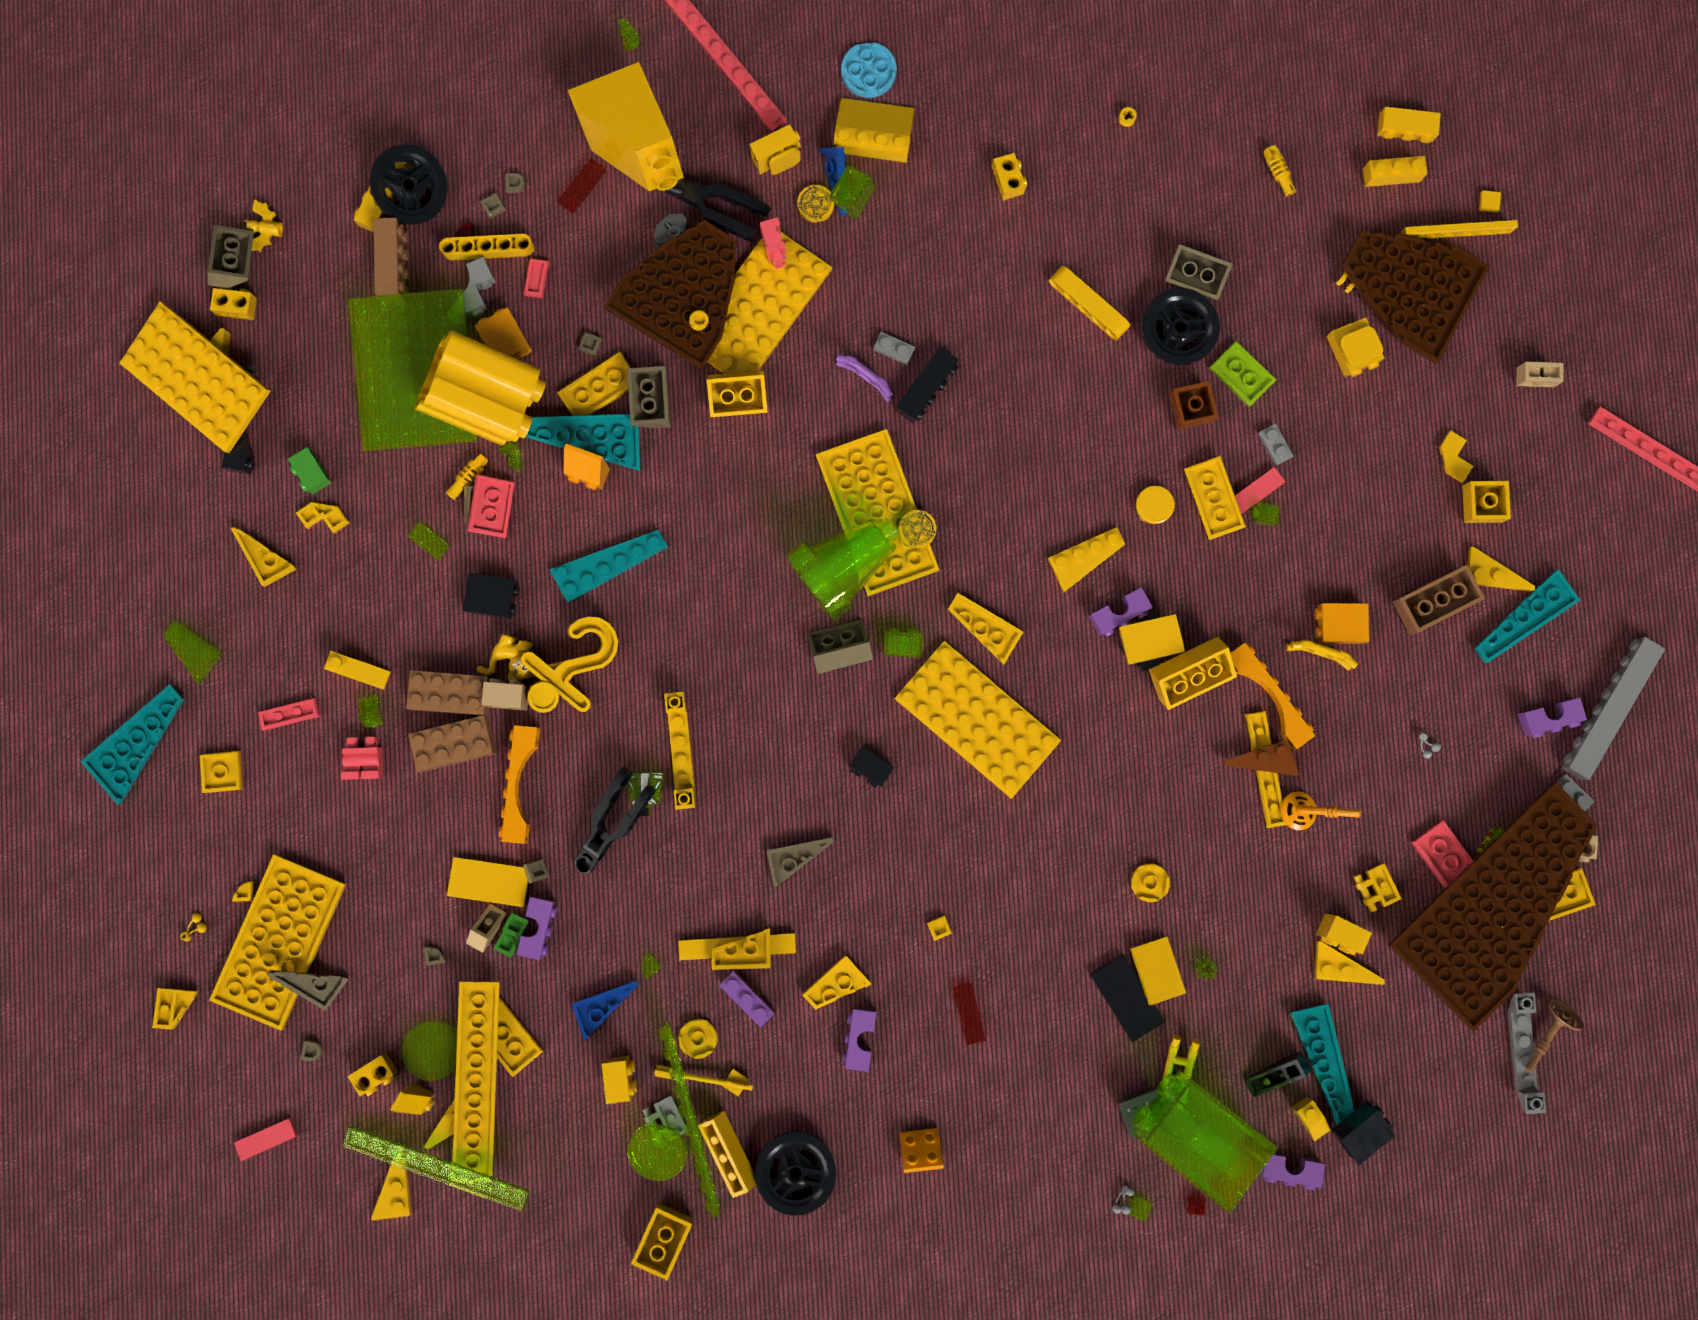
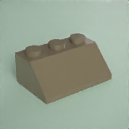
M214 225L208 265V285L229 288L248 281L254 231Z
M1178 244L1165 281L1219 300L1233 264Z
M666 367L627 369L631 426L651 429L671 427L668 372Z
M862 619L807 633L817 674L873 660L870 642Z

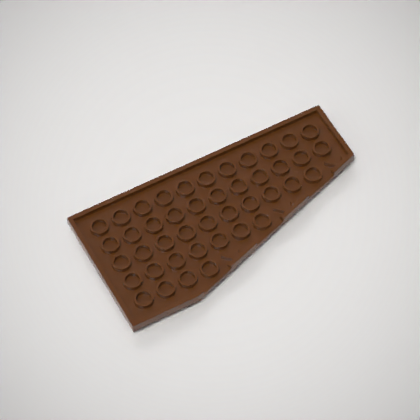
M1553 782L1416 916L1388 946L1474 1032L1516 991L1517 983L1530 957H1533L1546 931L1544 929L1557 903L1560 902L1573 876L1572 873L1598 824L1556 782Z

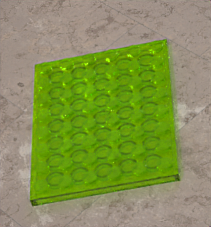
M463 289L348 299L363 451L478 442L477 435L414 409L441 339L447 336L451 330L468 337Z

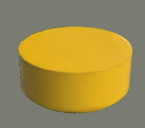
M701 310L694 311L689 318L690 326L697 331L704 330L709 322L708 315Z

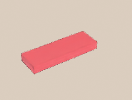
M1275 467L1235 495L1241 514L1286 482Z
M316 698L258 712L262 731L320 717Z
M290 1117L236 1141L234 1145L240 1160L243 1161L295 1138L298 1134Z

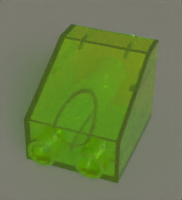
M1178 1070L1175 1076L1168 1074L1157 1087V1093L1160 1098H1157L1151 1107L1143 1106L1136 1113L1133 1119L1135 1129L1132 1131V1134L1230 1214L1278 1147L1180 1070Z

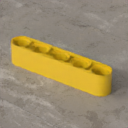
M526 234L444 238L439 243L440 251L448 260H469L484 257V259L525 257L533 254L535 249L531 238ZM523 243H529V245L526 248H521V245ZM491 244L488 250H483L485 245ZM504 244H510V246L507 249H502V246ZM472 245L471 250L464 251L467 246ZM453 246L452 251L446 252L448 247Z
M1061 266L1049 279L1050 284L1112 339L1118 340L1130 327V323L1067 267Z

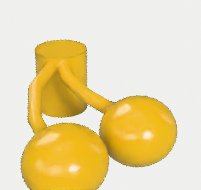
M200 913L192 915V921L187 927V932H183L180 935L182 940L190 941V934L194 931L199 933L206 931L207 926L204 923H199L202 920ZM192 922L199 923L196 927L197 929L189 932Z

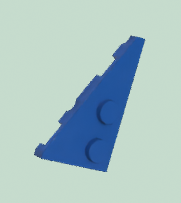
M844 147L819 148L820 154H825L826 157L824 168L828 175L831 190L836 192L838 196L837 210L840 216L848 215Z
M637 980L572 1003L583 1040H586L639 985Z

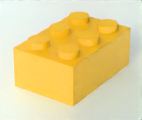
M764 371L707 375L710 417L768 413Z
M658 1202L631 1264L668 1280L694 1218Z

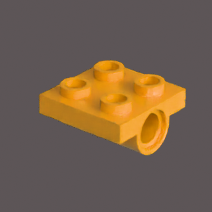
M938 1128L899 1132L904 1173L944 1168Z

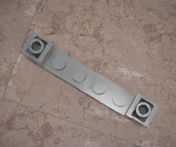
M1515 993L1508 1009L1515 1091L1525 1114L1546 1113L1544 1092L1538 1091L1536 1067L1532 1073L1525 1070L1534 1054L1530 1013H1536L1535 993Z

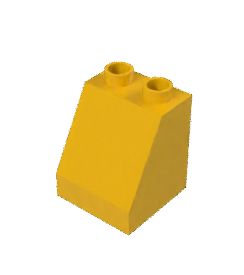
M639 62L567 90L591 151L648 191L671 189L677 184L679 179L684 178L673 138Z

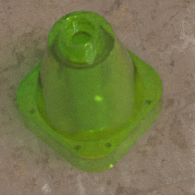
M871 518L812 545H809L804 540L786 553V556L797 575L834 622L852 609L851 600L896 550L893 541L899 538L900 534L888 518H885L880 523L875 518Z

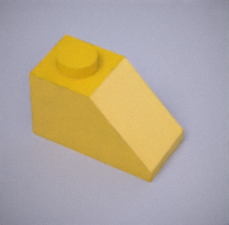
M1305 1097L1291 1107L1313 1141H1316L1330 1131L1324 1115L1312 1099Z

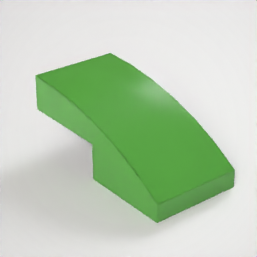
M511 913L493 949L512 958L529 921Z

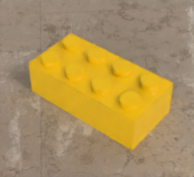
M1219 637L1149 669L1158 699L1167 710L1237 677L1229 647Z

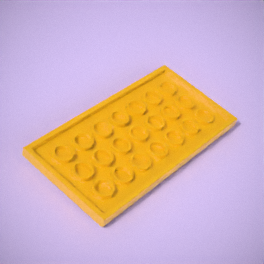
M782 232L781 239L786 246L785 267L775 269L773 262H768L764 242L761 239L735 274L723 336L707 361L723 374L759 371L832 271L830 265Z
M164 302L158 303L120 361L124 368L226 453H230L271 392Z
M887 429L816 454L867 596L939 571L930 544L919 549L904 544L899 536L898 529L902 517L910 511L917 510Z
M945 641L894 698L1010 799L1015 796L1061 741Z
M274 854L209 1001L280 1031L283 1030L298 994L268 977L267 973L269 970L309 972L346 884Z

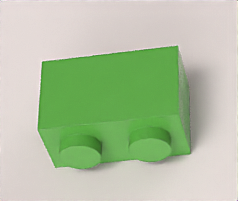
M308 447L288 459L291 464L289 466L290 470L295 476L298 475L301 480L299 485L305 492L308 491L311 494H315L333 483L315 453Z

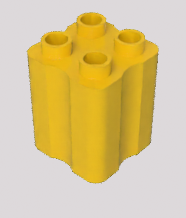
M451 330L447 336L441 339L414 409L502 446L507 441L517 442L519 437L525 438L533 419L525 414L526 408L530 407L533 401L539 402L544 392L546 381L539 379L541 369Z

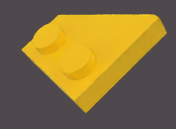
M157 988L152 1028L175 1029L197 996L198 991Z

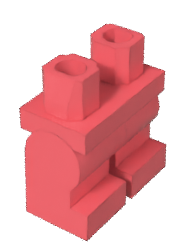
M778 217L760 222V231L768 262L772 261L775 269L785 267L786 246L781 239Z
M359 737L347 738L346 748L342 749L343 772H341V780L384 778L382 747H379L378 738L365 737V748H359Z

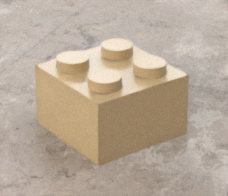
M490 679V682H484L481 705L489 708L527 711L528 702L526 694L529 687L524 686L525 683H521V681L509 680V684H505V681Z

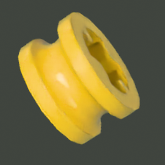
M1131 107L1122 109L1119 115L1120 124L1125 127L1132 126L1137 117L1136 111ZM1130 114L1131 117L1125 120L1124 117Z

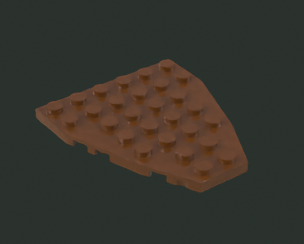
M706 220L698 223L694 228H689L678 237L668 240L646 260L641 261L637 264V267L623 275L603 309L703 370L723 336L735 279L734 269L737 240ZM696 310L704 311L709 318L707 327L701 331L694 330L689 324L690 315Z
M1360 232L1357 235L1341 265L1364 301L1400 342L1435 364L1439 363L1490 267L1459 247L1442 246L1441 243L1437 242L1434 244L1424 242V239L1395 234L1392 236L1384 235V233L1371 234L1370 232Z

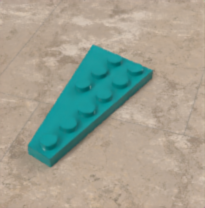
M630 414L532 417V423L525 436L526 438L564 448L565 444H569L602 456L607 462L641 471L639 427L631 426Z

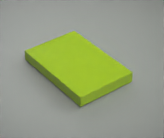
M1237 341L1209 367L1248 407L1277 380Z

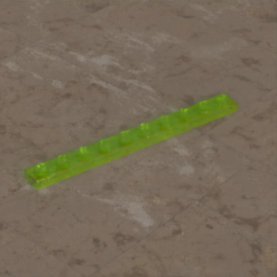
M669 1020L662 1022L661 1029L658 1030L661 1041H665L664 1055L666 1060H670V1077L675 1079L676 1082L674 1092L676 1098H680L682 1104L679 1105L681 1117L686 1119L687 1124H684L686 1136L691 1138L692 1143L689 1144L691 1154L696 1156L697 1162L694 1164L696 1173L701 1175V1192L706 1193L705 1207L707 1212H711L712 1218L720 1216L721 1209Z
M353 1126L347 1130L343 1147L521 1212L525 1210L530 1190Z

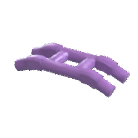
M837 354L836 366L851 370L870 383L880 392L886 403L893 399L891 397L893 393L889 388V384L883 377L878 376L854 356Z

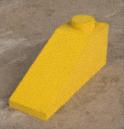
M330 651L324 667L328 671L383 690L391 673L390 671Z
M414 1083L400 1091L390 1110L418 1115L426 1111L429 1112L435 1103L433 1100L435 1093Z

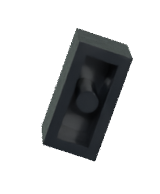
M862 746L849 765L852 768L850 772L859 778L861 775L868 778L866 782L875 788L877 786L882 787L894 768Z

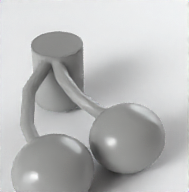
M1424 730L1420 731L1419 738L1421 740L1420 746L1423 757L1429 759L1432 757V752L1430 750H1423V741L1431 746L1433 752H1438L1441 749V744L1438 742L1428 743L1426 741L1428 738L1427 732Z
M1123 1186L1116 1204L1112 1206L1114 1213L1119 1214L1122 1211L1125 1215L1130 1214L1131 1207L1125 1202V1194L1133 1196V1188ZM1122 1194L1124 1202L1123 1206L1118 1204V1200Z

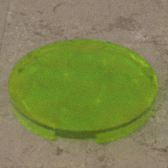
M427 1021L417 1025L407 1034L402 1046V1057L406 1068L412 1075L425 1081H437L450 1075L456 1069L457 1032L450 1025L439 1021Z
M657 1123L644 1125L633 1134L628 1145V1159L631 1166L639 1175L649 1180L664 1181L671 1179L682 1170L686 1162V1142L683 1136L673 1127L670 1128Z

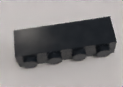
M940 346L897 404L895 411L913 424L916 420L920 421L926 413L924 409L927 405L931 406L936 400L937 396L935 394L938 390L942 391L947 385L948 381L946 379L949 375L953 376L958 370L959 366L957 364L959 359Z

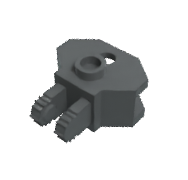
M682 213L669 214L655 226L654 245L657 248L686 231L687 219Z

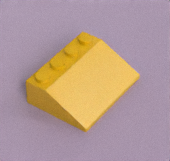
M841 98L833 147H844V153L848 155L907 163L915 108Z

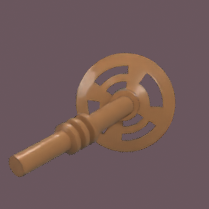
M1552 999L1548 1003L1552 1014L1555 1016V1021L1543 1039H1540L1534 1048L1535 1052L1525 1067V1070L1530 1073L1534 1071L1542 1055H1545L1548 1048H1550L1549 1043L1561 1026H1567L1576 1031H1581L1584 1028V1023L1580 1016L1571 1007L1559 1000Z

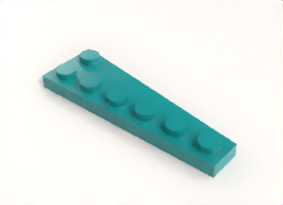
M659 530L557 566L550 569V572L565 599L570 603L663 551L668 546Z
M1555 570L1478 643L1474 649L1484 664H1487L1581 600L1560 570Z
M1325 1003L1290 1011L1289 1013L1335 1123L1338 1125L1355 1109L1329 1004Z

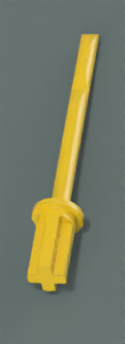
M656 1065L654 1073L656 1077L673 1079L676 1082H679L680 1078L751 1091L753 1089L752 1084L681 1072L682 1068L680 1066L679 1068Z

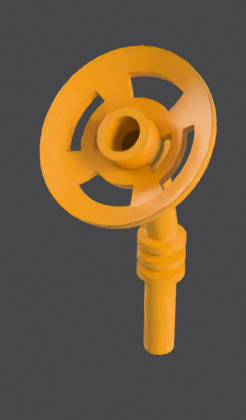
M1299 791L1288 794L1281 804L1282 819L1288 827L1294 830L1309 828L1314 823L1317 815H1325V817L1334 816V818L1338 816L1361 817V810L1343 809L1338 808V806L1329 807L1328 805L1316 807L1314 800L1308 794ZM1301 796L1306 798L1307 801L1304 799H1296L1295 797ZM1290 802L1293 804L1291 809L1292 815L1288 816L1287 808ZM1298 802H1303L1305 805H1299ZM1295 820L1297 822H1305V824L1297 825L1293 823V821Z

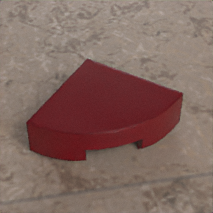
M466 223L462 225L457 233L454 234V237L473 236V224Z

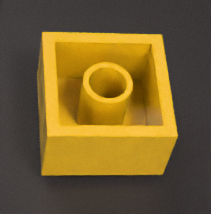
M1470 481L1462 486L1464 523H1502L1511 519L1509 481Z
M1325 914L1316 935L1321 937L1320 941L1330 946L1337 947L1338 945V950L1355 956L1356 953L1363 955L1372 933L1336 915Z
M630 1055L607 1058L602 1063L606 1104L630 1101L635 1092H637V1082L633 1080L632 1075L635 1072L634 1060H631Z

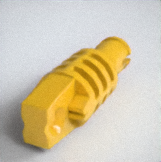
M1276 145L1266 148L1263 152L1267 165L1270 167L1273 177H1275V181L1280 183L1285 197L1294 194L1297 190L1291 181V172L1288 170L1289 168L1286 166L1282 154Z
M480 454L474 461L471 459L456 476V481L445 493L453 500H456L458 495L464 490V486H471L475 481L476 475L483 473V467L488 462L487 458Z

